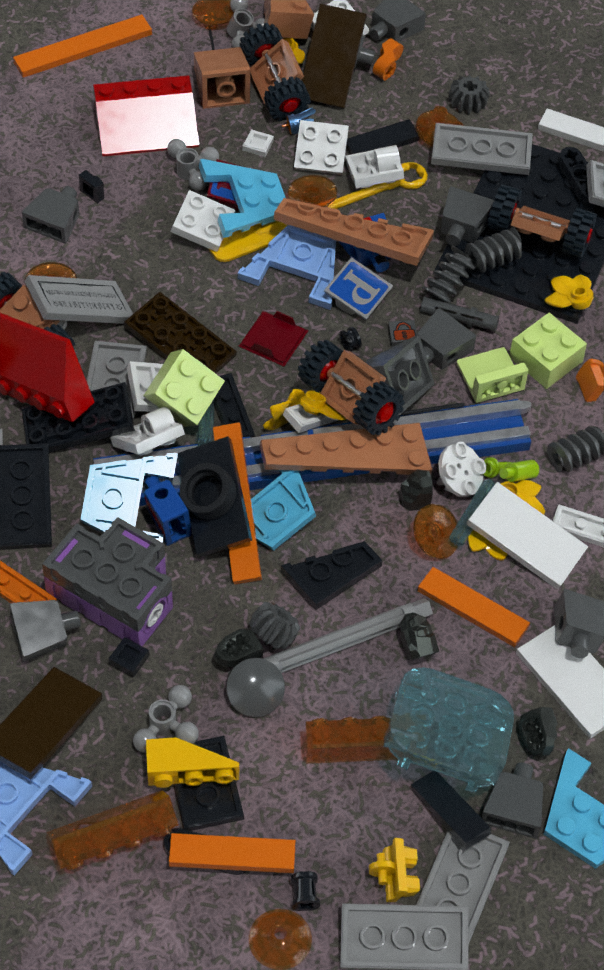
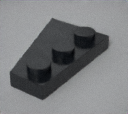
M363 541L333 550L332 554L318 558L316 556L305 558L304 562L291 565V562L281 565V572L311 606L317 610L382 566V559Z

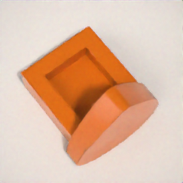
M588 359L576 375V380L580 385L586 402L596 401L604 391V363L597 359Z

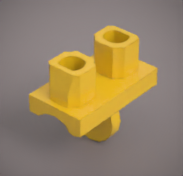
M394 838L393 844L385 847L383 853H377V861L368 866L369 874L378 877L379 885H385L386 902H397L401 897L415 896L420 891L418 876L406 875V868L412 869L417 864V849L404 846L402 838Z

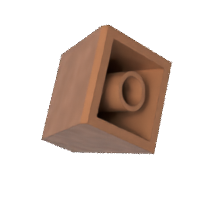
M240 47L194 52V71L203 109L250 104V67Z

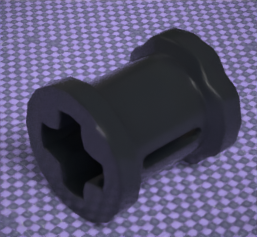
M301 871L291 875V884L294 885L295 899L292 901L294 910L312 911L320 907V899L316 895L317 873Z

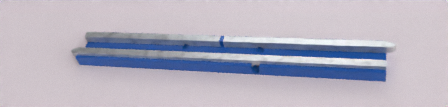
M518 399L402 415L398 421L394 420L393 422L395 425L420 423L431 464L439 462L440 454L445 447L457 442H464L474 450L478 457L530 450L531 446L529 427L524 426L521 414L530 411L531 402ZM349 422L320 426L301 433L292 430L264 434L259 437H243L250 490L265 488L281 475L278 470L265 469L260 450L261 440L364 428ZM206 443L157 449L143 456L128 453L93 458L94 464L121 460L143 459V457L164 456L169 453H179ZM177 455L174 478L170 482L180 496L179 487L182 482V476ZM328 469L326 472L304 470L299 471L304 483L367 474L369 471L354 470L353 473L343 472V470ZM145 475V476H144L143 483H144V481H145L147 478H149V477H151V476H146V475ZM159 478L160 482H163V481H165V480H170V479ZM142 486L139 506L146 505L144 496L146 489L144 486Z

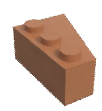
M264 0V23H268L269 26L274 24L279 29L282 38H308L314 13L306 0Z

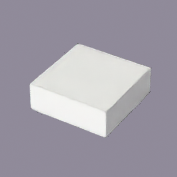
M251 129L243 144V151L266 157L274 141V136Z

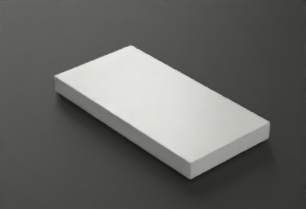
M499 482L494 485L466 523V525L556 589H559L588 548L583 542Z
M555 625L517 649L516 654L589 739L604 730V668L591 653H588V656L585 658L574 657L571 654L570 646L557 641Z

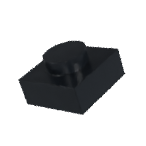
M87 170L79 174L80 191L98 204L105 198L102 180Z
M124 637L108 658L109 664L134 677L149 657V650Z

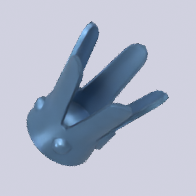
M312 107L296 115H287V124L282 125V127L288 126L290 134H298L300 120L313 122L314 119L304 118L315 114L316 110Z

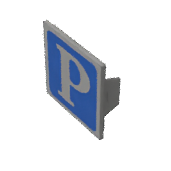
M351 257L325 288L324 292L333 297L336 306L350 315L356 313L367 320L392 289L393 285Z

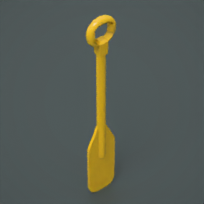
M402 163L401 166L404 172L409 171L410 168L415 169L422 179L419 178L412 182L400 179L393 183L375 184L369 188H363L319 206L338 209L399 186L411 190L418 189L426 183L428 174L426 169L418 163ZM279 221L265 225L259 223L251 226L250 230L244 232L238 230L233 232L232 236L223 238L218 252L209 250L216 260L228 262L268 247V243L288 225Z

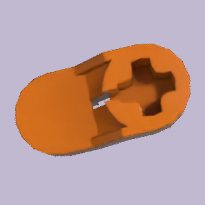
M392 38L385 41L380 50V57L373 66V74L384 81L390 78L396 69L395 61L403 53V45Z

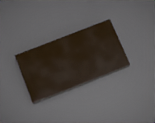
M320 3L304 69V77L302 78L311 98L310 101L345 109L367 18L366 13Z
M161 292L157 293L124 321V327L165 360L171 352L184 349L216 374L237 355L235 349Z
M53 667L0 724V762L32 779L100 703L102 693Z

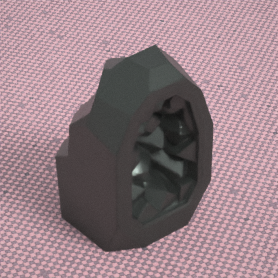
M417 469L409 475V478L401 483L399 491L401 504L409 511L427 509L431 505L433 485L430 471Z
M417 613L405 614L401 621L400 637L408 660L438 653L439 648L430 623L424 616Z
M243 628L225 636L217 645L213 658L222 667H235L246 659L263 658V647L250 628Z
M539 707L522 714L519 720V729L523 743L530 753L541 759L553 752L554 741L557 737L556 726L558 723L551 707Z

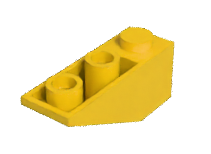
M177 737L146 739L148 786L155 785L159 788H166L172 784L184 783L189 786H197L203 782L216 781L220 784H227L233 780H239V762Z

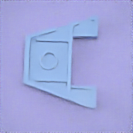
M288 225L268 243V247L261 254L257 253L252 258V262L248 266L242 267L238 271V279L259 286L268 268L273 267L315 281L316 283L309 295V303L330 310L332 307V297L325 293L324 290L334 279L336 241Z
M0 762V857L11 874L15 876L33 855L29 847L11 835L13 830L49 790H52L75 807L92 788V782L89 779L83 777L78 779L69 776L67 772L61 770L53 771L43 767L32 779H29Z

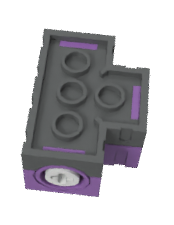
M116 517L111 523V527L105 530L101 536L93 532L90 533L83 526L76 524L42 563L46 592L59 599L61 603L74 611L77 610L84 614L86 618L96 624L106 627L108 631L121 639L126 637L141 646L145 644L173 608L172 578L165 575L164 543L119 517Z

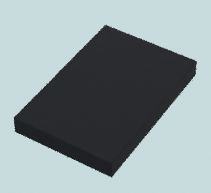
M225 736L193 743L230 759ZM235 780L227 784H220L216 781L203 782L197 786H189L185 783L174 784L184 829L194 831L244 820V813Z

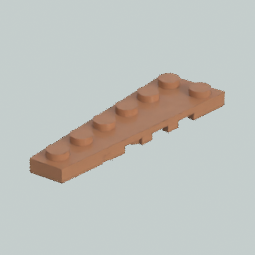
M283 198L274 212V220L286 225L295 226L310 233H316L332 240L341 241L357 248L369 250L381 256H387L415 266L420 262L434 234V230L404 223L402 227L389 225L388 220L378 218L377 222L363 219L362 214L342 215L338 209L321 207Z
M420 423L394 425L392 428L388 427L386 433L381 432V435H372L365 429L264 439L260 442V450L266 470L326 472L328 469H338L347 473H353L354 470H365L374 474H380L381 471H391L401 475H410L417 469L428 470L430 474L432 472Z

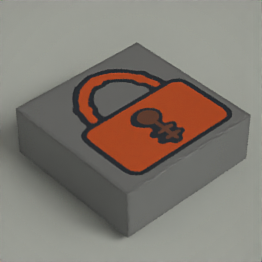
M414 320L392 321L388 324L391 347L417 335Z

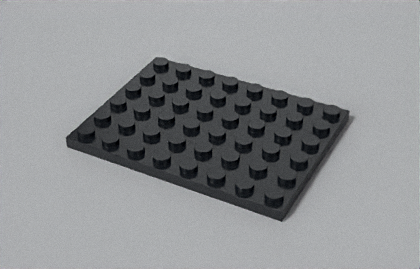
M532 144L529 175L485 170L474 194L495 200L501 184L522 190L521 202L518 206L520 209L526 206L567 220H571L576 208L597 214L595 226L584 256L581 258L562 252L565 235L560 241L549 242L543 240L539 234H524L518 231L522 243V257L520 259L513 257L510 263L504 260L502 266H498L495 263V268L492 270L486 266L484 273H481L477 267L474 270L466 268L469 278L460 277L459 279L464 286L546 314L551 313L555 317L578 324L584 309H575L571 305L565 308L554 307L547 304L545 298L555 292L552 288L551 280L557 276H568L573 279L577 275H584L590 279L592 283L590 289L593 291L604 266V207L599 205L589 207L582 204L558 164L560 153ZM583 174L574 175L576 178L582 180L587 178ZM487 226L477 240H482L487 236L491 237L495 233H500V231L488 228ZM461 240L460 244L455 247L465 253V246L471 242ZM447 244L435 270L442 271L439 266L440 261L448 263L445 255L446 253L454 254L451 250L453 245Z

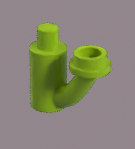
M494 457L484 460L486 472L483 475L489 478L500 474L502 479L514 482L533 479L539 474V465L535 460L498 462Z

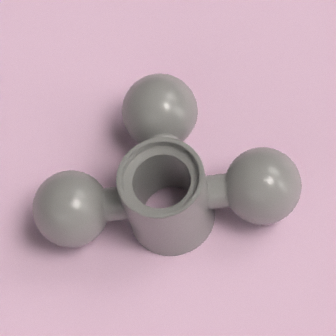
M248 0L230 1V7L234 14L227 25V32L233 38V48L240 47V38L244 37L243 34L245 31L248 32L249 28L253 26L256 29L257 24H261L262 27L264 26L265 18H259L253 22L254 17L247 10Z
M172 139L167 145V152L171 157L176 158L177 175L181 179L189 180V185L192 189L196 191L204 190L208 182L203 181L199 171L200 159L216 161V159H219V152L214 147H205L201 151L200 156H198L196 150L186 148L183 140Z
M176 685L169 691V701L162 699L151 704L149 708V728L138 730L133 737L134 747L138 751L146 753V739H157L156 735L167 736L173 731L175 732V737L192 744L197 741L199 731L195 724L192 722L179 723L176 721V709L185 708L192 700V693L188 687ZM160 716L169 717L165 721H159L156 718Z

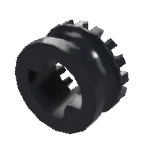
M349 327L347 332L345 330L339 332V340H342L340 343H344L342 346L347 351L352 352L353 348L360 349L362 347L360 335L354 327Z

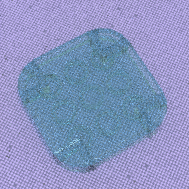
M425 667L414 668L405 673L395 694L396 698L384 737V747H388L390 752L398 759L397 765L407 770L410 763L465 781L467 782L466 791L477 792L478 788L490 785L495 786L506 764L514 723V711L510 703L501 694L489 688L435 669Z

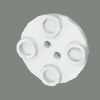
M457 442L447 446L440 454L438 462L440 478H438L437 484L445 485L444 490L456 496H471L477 493L482 485L486 464L464 442Z

